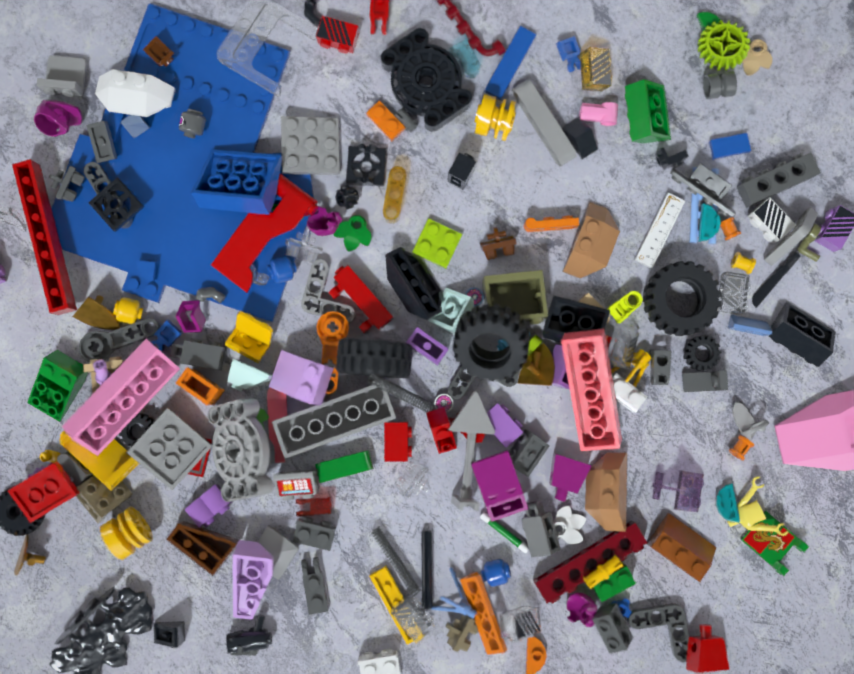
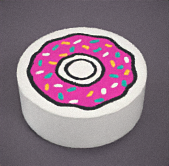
M440 394L436 397L434 406L436 409L444 407L447 413L453 408V399L448 394Z

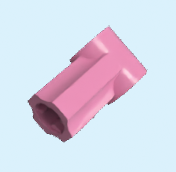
M612 102L602 104L582 103L580 120L600 122L601 125L614 126L617 124L618 104Z

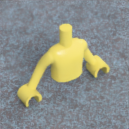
M754 477L751 481L752 487L737 503L739 523L747 530L774 531L779 535H787L788 531L784 533L779 532V527L785 524L780 523L776 526L756 524L765 520L766 517L757 500L746 504L757 489L764 486V484L757 486L755 480L760 477ZM727 520L729 527L739 524Z

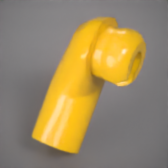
M48 449L41 452L40 460L53 463L57 461L61 453Z

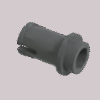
M404 108L398 111L399 114H395V117L406 127V131L411 133L418 127L417 120L413 119Z

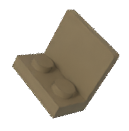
M92 476L77 487L80 493L76 498L99 524L109 512L130 498L132 492L123 481L110 491L99 479Z

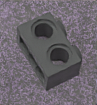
M617 603L599 607L592 620L609 654L627 650L633 635Z

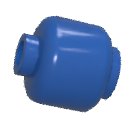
M288 257L272 259L269 265H267L268 277L275 283L291 281L294 273L297 272L295 262H291Z
M503 559L487 561L484 565V570H481L483 581H487L491 587L507 584L509 578H511L509 564L504 562Z

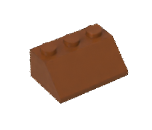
M667 513L647 542L649 547L698 582H701L710 569L716 547L670 513Z

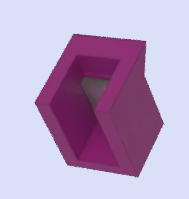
M200 300L181 302L176 318L183 332H202L206 319L200 308Z

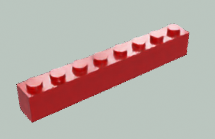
M31 159L12 164L49 313L62 315L77 311L41 166Z

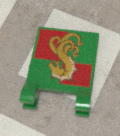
M764 511L766 519L756 523L774 526L780 524L767 511ZM785 526L779 527L780 533L788 531V534L784 536L774 531L748 530L740 539L777 573L783 576L789 570L780 563V560L792 546L800 552H805L809 548L805 542L796 537Z

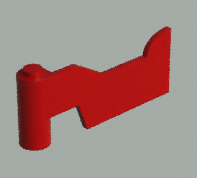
M279 174L276 192L282 200L273 213L270 212L269 215L248 213L211 264L212 267L246 293L250 290L253 282V272L250 266L272 238L295 229L304 216H312L318 209V201L282 174Z

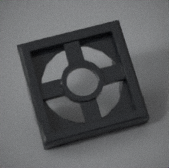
M365 144L348 146L346 184L384 187L386 148H376L372 144H369V146H365ZM364 153V160L360 163H353L357 155ZM370 153L378 158L380 164L372 163ZM364 162H369L372 168L370 171L364 172L361 169V165ZM352 169H359L363 177L355 176ZM373 170L379 171L373 179L369 177Z
M118 177L88 202L114 232H117L144 208L138 197ZM117 190L124 192L120 197H113L110 192ZM106 197V199L108 200V207L105 210H103L102 204L104 198ZM130 198L131 207L127 213L123 208L124 201ZM114 199H119L121 206L116 210L112 209L111 202ZM112 212H119L123 217L113 219L108 215Z

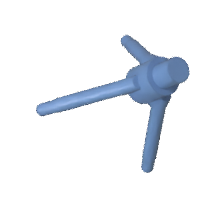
M451 567L449 570L460 594L461 601L457 603L441 596V600L456 608L432 606L431 610L462 613L465 616L467 614L474 618L477 611L468 604L456 573Z

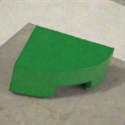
M701 12L696 15L703 31L707 26L711 27L713 22L718 24L720 21L716 15L709 12Z

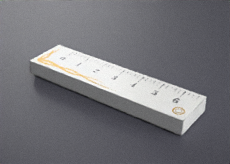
M671 193L666 194L634 261L650 269L653 268L685 200Z

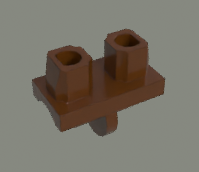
M493 227V233L487 234V240L490 241L481 242L480 248L487 260L497 258V248L503 249L504 256L514 255V245L517 244L516 238L513 235L503 237L506 236V232H498L497 227Z

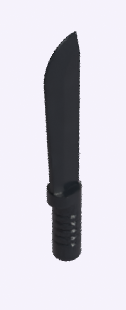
M794 252L783 266L781 265L756 291L752 297V303L755 308L762 303L783 276L801 257L800 254Z

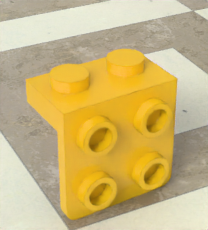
M239 311L236 319V328L226 340L225 346L259 364L270 348L273 329L267 323L254 319L251 314Z

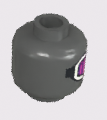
M187 109V111L181 114L179 130L184 132V136L195 139L196 135L201 136L203 134L206 118L202 116V112Z

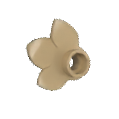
M757 39L749 44L750 50L747 52L748 55L742 62L747 76L755 74L760 67L769 69L773 61L772 55L767 51V44L763 40ZM759 48L761 51L756 52L754 49Z

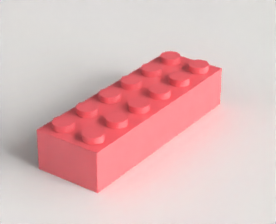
M598 329L565 333L561 341L580 450L618 449L621 446L622 435L605 330Z

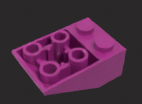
M508 450L471 463L491 522L528 510Z

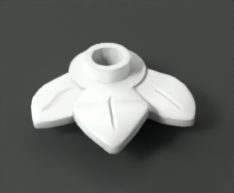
M570 506L560 508L556 514V519L553 520L555 527L557 525L562 526V530L556 532L558 539L563 538L568 544L582 542L583 537L578 530L582 528L586 518L579 514H572Z

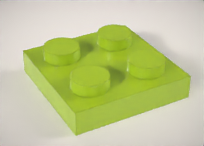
M428 218L412 254L447 269L463 234Z

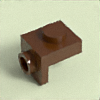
M157 36L143 49L159 67L163 64L168 66L174 59L172 57L174 52Z

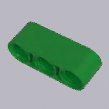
M369 450L315 464L319 483L374 469Z

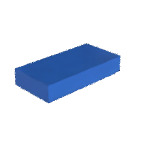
M747 133L709 141L713 160L751 152Z

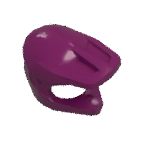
M56 100L41 101L37 106L34 116L36 127L43 134L51 137L66 134L70 129L69 126L81 125L83 120L82 112L78 107Z

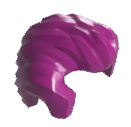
M318 206V212L308 217L307 227L311 232L319 236L334 234L342 222L341 214L336 211L327 213L325 207Z
M576 592L569 595L566 601V609L570 612V616H567V619L572 623L580 620L585 627L594 626L592 619L597 612V605L594 600L584 593Z

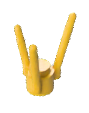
M639 349L632 355L631 363L635 367L625 379V382H629L636 371L640 369L633 383L635 388L645 369L649 366L648 362L651 360V356L642 349ZM626 358L613 367L611 373L625 365Z

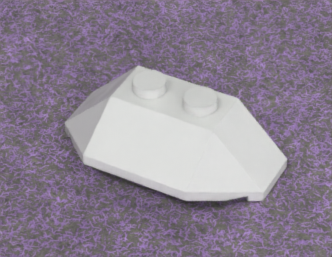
M113 69L99 76L95 94L109 112L148 117L164 108L171 107L175 88L152 75Z

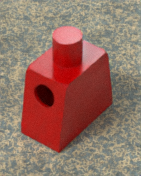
M700 624V636H690L688 639L686 670L696 673L730 670L723 637L712 635V625Z

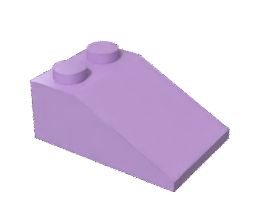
M281 350L269 387L309 404L321 406L334 368Z

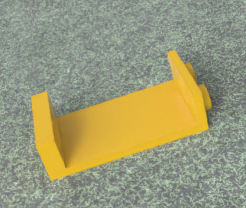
M65 430L60 434V444L110 491L140 464L115 439L97 456L71 439Z

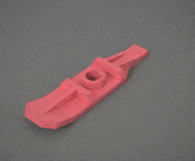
M269 388L267 390L269 439L274 445L275 463L285 462V458L272 421L288 416L287 395Z

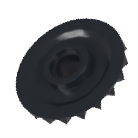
M9 487L0 495V527L7 534L14 536L30 534L42 524L45 515L31 523L21 509L20 514L17 515L15 508L19 506L9 494L8 490L12 488Z

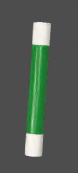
M485 511L480 515L483 521L525 554L528 552V546L499 522H491L489 515Z

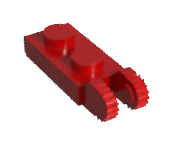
M370 0V34H375L376 32L375 20H381L382 35H386L387 21L389 19V0Z

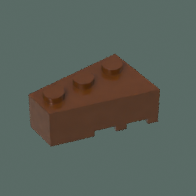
M186 521L178 523L166 538L167 541L212 576L223 566L239 541L238 539L203 527L199 528L197 525Z

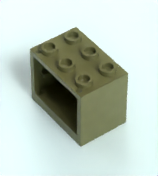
M543 270L483 277L484 304H489V306L500 304L502 308L507 306L511 308L512 313L517 312L520 315V320L524 319L530 325L541 324L548 317Z

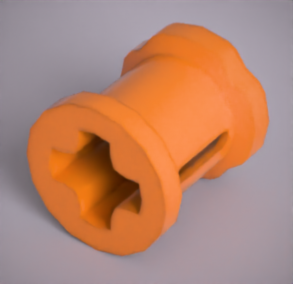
M734 217L721 222L720 227L726 236L724 238L725 241L742 234L734 224Z
M739 435L738 442L733 448L729 449V452L736 458L744 461V456L748 450L755 445L744 436Z

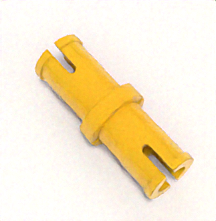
M614 556L602 566L598 565L595 571L583 578L590 589L602 580L609 579V575L623 567L617 556Z

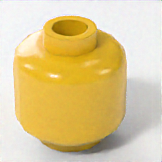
M122 297L120 301L116 300L113 315L116 316L117 321L133 324L137 319L141 320L143 308H140L138 300Z

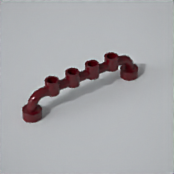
M436 0L440 6L443 4L446 6L447 10L445 13L449 20H456L458 25L455 27L461 36L466 34L469 38L466 43L472 51L476 49L481 55L486 57L495 54L501 56L506 52L498 39L491 43L492 48H484L478 36L471 30L470 25L464 20L452 1Z

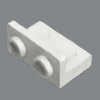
M384 649L378 654L366 652L358 658L361 674H401L397 650Z

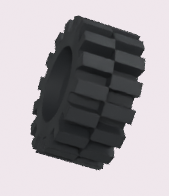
M710 336L694 337L685 344L684 347L686 348L683 350L685 356L683 358L687 360L686 364L690 365L692 369L698 371L714 368L713 366L718 364L717 361L721 359L719 356L721 350L718 349L720 345L716 344V340L711 339ZM699 346H704L709 351V356L704 361L699 360L695 355V351Z
M137 414L119 433V436H122L120 440L125 442L126 446L132 447L139 440L132 435V427L140 423L144 426L146 432L154 423L152 417H148L149 415Z

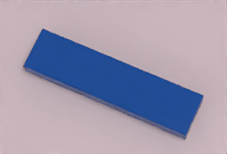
M522 26L519 27L486 86L485 93L495 96L501 101L537 34Z

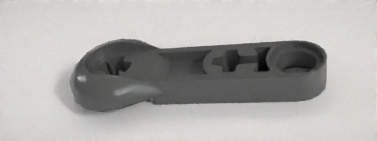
M149 318L111 332H89L80 340L79 352L87 362L93 359L106 360L116 349L155 336L154 334L160 328V324L156 320ZM149 322H153L156 326L155 330L151 333H148L145 328ZM141 325V330L144 333L143 336L142 333L139 332L134 335L135 338L128 337V334H130L131 329L133 331H139V326ZM94 342L95 344L100 345V347L97 348V352H95V350H91V347L94 346Z

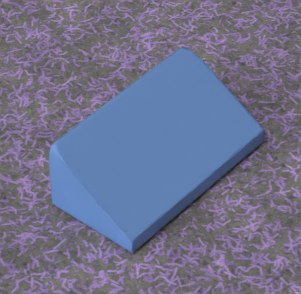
M730 315L729 329L761 336L772 334L769 324L765 321Z

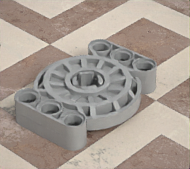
M255 398L231 401L211 407L208 411L210 423L216 426L212 441V453L217 471L225 481L221 488V496L226 502L266 495L273 491V481L265 474L269 464V443L263 426L255 418L260 410L259 402Z

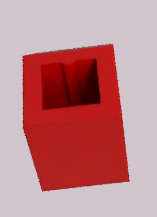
M442 407L426 412L438 453L441 454L457 449L453 433L449 430L450 423L445 408Z

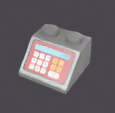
M316 470L279 472L273 475L277 497H283V500H293L294 496L310 499L314 498L315 494H318Z

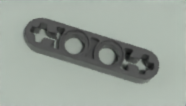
M90 162L85 165L84 174L98 195L100 193V184L106 182L109 185L111 181L98 163ZM92 168L97 169L96 174L100 177L99 179L90 174L92 173ZM117 191L110 192L113 197H120ZM105 197L103 205L106 209L108 207V200ZM117 199L118 205L112 209L116 210L121 206V202L119 199ZM124 204V207H123V208H124V209L126 210V212L128 213L129 210L127 209L126 205ZM116 212L110 214V217L113 219L121 218ZM133 218L121 228H129L133 223Z

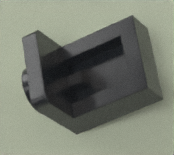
M664 147L656 152V161L659 166H662L663 170L672 166L674 169L684 165V161L689 157L686 150L668 157Z

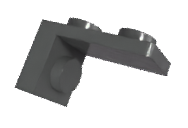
M727 371L682 374L683 392L728 390Z

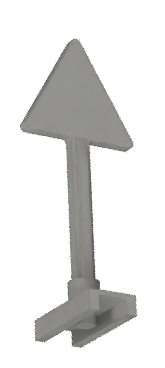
M474 391L449 427L450 431L467 432L462 488H460V495L451 496V503L459 510H463L464 506H470L474 511H479V502L471 497V463L474 458L475 437L477 433L495 434V431L478 393Z

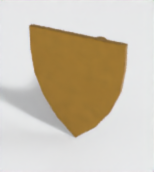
M97 295L95 300L87 297L72 316L87 325L100 329L117 330L121 328L113 312L102 305L104 298L101 295Z
M544 343L537 347L527 358L526 363L523 364L518 384L552 386L555 372L554 359L551 351Z
M28 534L25 536L14 570L15 575L19 574L24 561H27L28 566H33L35 563L44 564L46 556L26 553Z

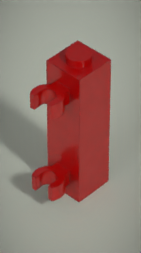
M348 265L346 267L341 266L335 271L336 275L333 278L338 285L328 293L334 299L343 291L349 295L369 318L359 326L364 334L373 325L380 331L394 319Z

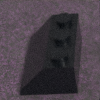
M553 295L548 317L543 328V338L562 343L561 340L565 333L598 329L605 330L610 310Z
M786 302L771 325L772 334L769 337L775 343H780L788 348L791 353L804 358L809 364L819 367L833 354L836 332L794 305Z

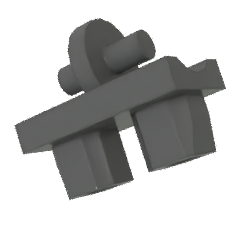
M72 166L69 167L64 179H61L64 174L61 170H58L56 176L50 174L49 178L54 180L51 185L52 188L57 189L59 183H61L55 197L61 201L64 199L74 202L77 192L68 189L71 182L81 186L85 177Z

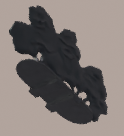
M112 587L99 599L93 598L84 613L79 611L74 616L69 627L56 640L55 644L57 645L69 637L70 643L66 647L52 650V661L49 665L58 673L74 671V674H101L102 664H108L113 668L127 665V657L124 655L127 651V642L123 640L124 634L140 635L152 629V607L147 603L148 596L146 592L136 593L131 588H123L118 594V602L107 604L106 601L115 591V587ZM123 601L125 605H120L119 603ZM115 607H119L123 609V612L114 613L110 610V608L114 610ZM102 608L106 612L105 619L100 624H94L89 617L97 609ZM108 613L112 614L111 619L108 617ZM83 622L88 625L84 636L80 637L73 634ZM75 642H76L77 645L79 646L78 648H75V647L73 646V644H74Z

